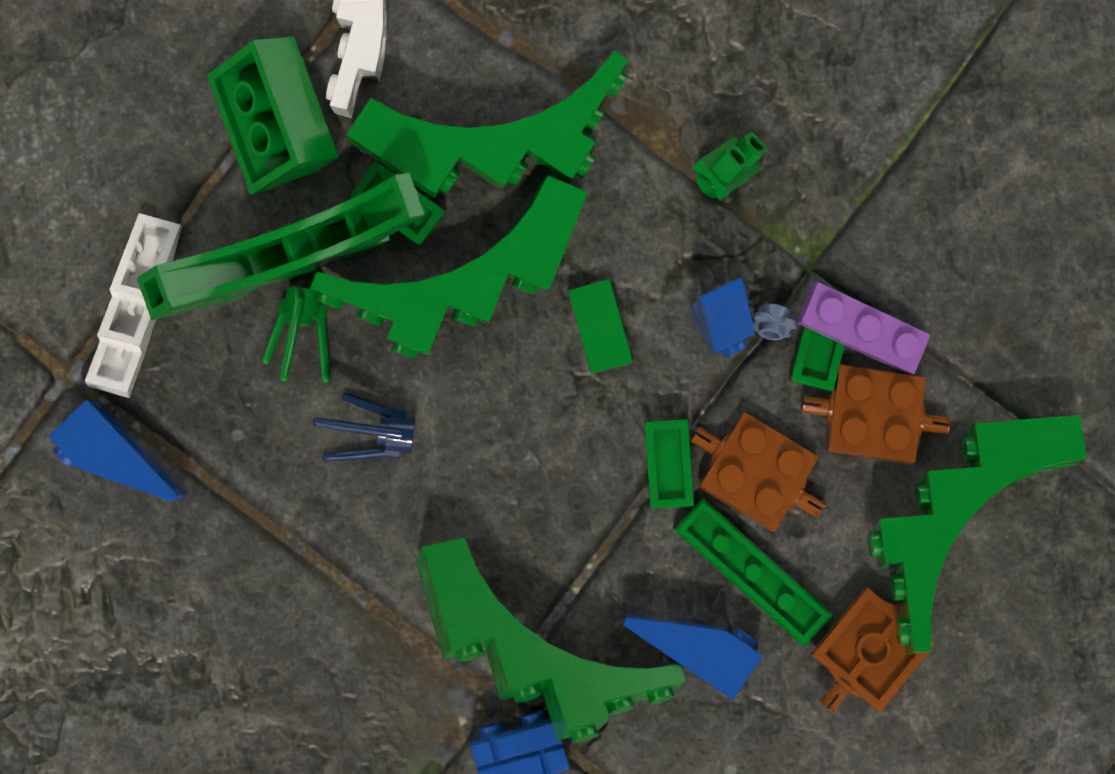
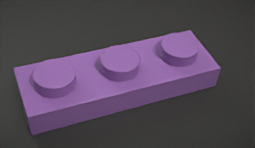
M819 282L811 283L796 323L909 375H915L930 338V334Z

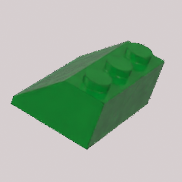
M294 36L253 40L206 75L250 195L258 194L313 174L339 158Z

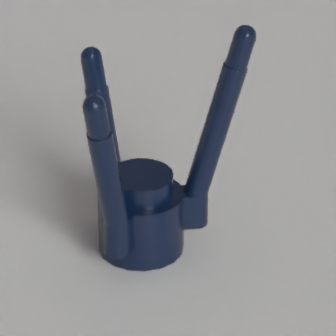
M343 393L342 399L344 401L389 418V420L380 419L379 426L335 419H313V425L317 427L377 436V445L385 446L381 448L324 453L322 456L324 461L378 457L399 459L400 452L411 454L416 419L405 418L406 411L389 409L361 397Z

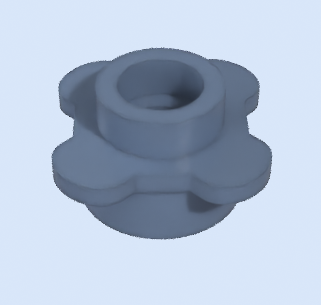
M777 304L760 305L758 312L754 315L755 321H752L754 331H757L761 337L769 340H782L783 338L791 337V329H796L797 323L792 320L793 313L790 309Z

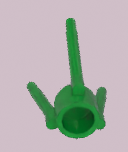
M287 287L286 298L280 299L278 315L262 356V363L268 364L285 322L289 324L279 374L281 382H286L288 379L299 326L312 327L313 320H316L321 379L324 383L330 381L326 332L328 306L321 305L315 301L318 293L310 289Z

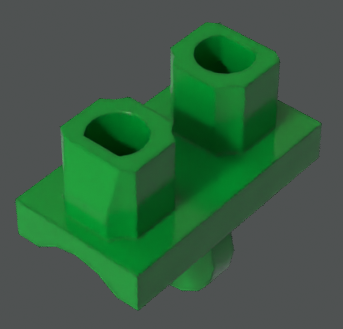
M751 131L740 141L734 136L701 158L692 166L697 173V184L701 192L707 197L718 198L721 201L762 170L757 161L768 152L766 146Z

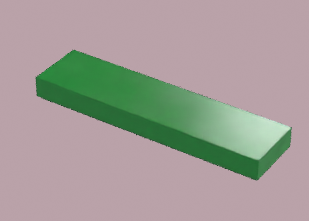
M701 498L673 529L801 646L805 647L833 616L704 498Z

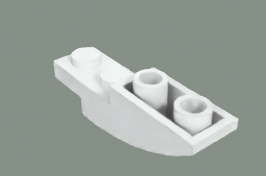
M333 0L332 11L337 13L336 18L341 28L350 30V34L343 33L338 48V58L342 59L338 75H331L326 92V99L331 100L330 106L335 114L352 118L363 77L380 81L387 40L386 0Z

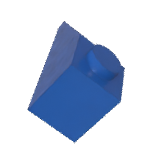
M741 277L699 297L689 309L711 356L722 351L724 357L728 358L748 348L745 339L753 336L755 332L745 285Z
M86 400L48 436L57 445L53 452L70 468L75 465L84 471L168 501H180L186 495L98 401Z
M626 614L621 621L625 627L732 700H734L763 657L754 649L758 641L738 627H735L733 632L730 633L719 626Z

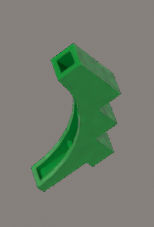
M613 51L595 75L567 99L537 115L504 125L473 128L436 125L402 115L370 98L346 134L347 141L395 173L403 174L409 172L413 184L433 198L436 197L440 189L448 194L461 174V171L455 168L457 163L500 191L503 190L507 182L515 186L529 165L522 160L524 156L568 184L574 175L582 179L596 159L595 156L589 153L596 142L582 134V131L584 129L590 134L605 113L598 106L607 93L615 97L628 78V75L622 72L628 59Z
M409 172L394 175L348 201L288 226L223 248L155 265L137 278L151 320L238 300L261 286L303 277L325 263L367 254L390 241L389 236L424 216L420 197Z
M546 176L542 179L527 210L507 235L482 256L455 271L423 281L387 285L353 282L317 271L310 290L318 293L315 301L337 310L341 309L343 303L359 309L357 318L381 327L384 320L391 322L385 339L394 342L391 350L415 360L418 352L424 355L429 354L447 308L454 311L452 319L476 327L478 321L483 323L490 321L507 277L513 279L512 287L531 295H536L537 290L543 292L549 290L588 192L551 176Z
M1081 415L975 423L966 431V436L962 437L961 442L964 462H970L971 468L927 471L920 477V483L915 485L916 506L918 510H924V516L879 519L873 525L874 531L868 532L870 557H877L878 568H896V574H891L890 586L893 600H899L901 618L896 619V637L899 645H905L906 655L924 654L932 651L931 612L937 579L950 547L967 521L993 495L1008 485L1043 471L1075 466L1087 458Z
M465 538L423 546L415 562L443 660L457 657L458 662H466L484 654L483 650H486L500 700L514 697L517 703L525 702L540 696V690H542L557 741L570 737L573 743L593 739L599 735L597 730L609 720L608 713L609 715H617L634 708L633 703L648 699L650 705L671 700L675 697L674 692L686 681L680 664L649 669L612 667L581 659L547 643L519 623L496 599L477 570Z

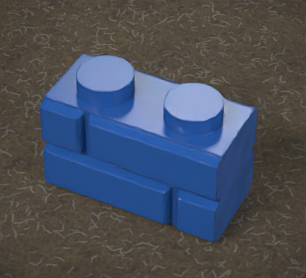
M545 709L519 716L521 723L504 728L502 721L483 725L477 728L478 735L471 737L470 745L478 774H557L570 770L563 739L557 741L550 716H546Z

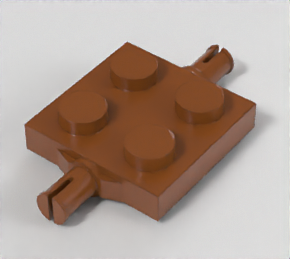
M846 365L839 366L834 390L829 399L803 395L801 403L803 404L801 406V413L826 416L829 430L826 452L910 465L916 462L918 439L922 432L927 431L948 435L950 426L947 425L951 424L950 417L925 414L923 404L925 377Z
M746 412L741 414L732 431L722 439L712 435L701 426L698 427L690 442L712 454L709 470L698 486L700 489L771 532L776 531L786 512L795 505L813 515L816 519L820 516L826 502L819 500L804 490L807 476L819 458L817 455Z
M868 587L862 589L810 653L814 659L828 669L832 679L835 681L823 698L819 700L832 713L835 712L836 708L849 693L861 697L871 707L881 713L929 653L906 655L905 645H899L896 637V619L901 618L900 603L897 606L887 603Z

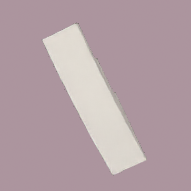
M141 213L138 214L109 289L112 298L97 334L100 342L85 379L88 387L130 398L156 319L151 320L137 278L155 265L173 261L181 232L180 224Z

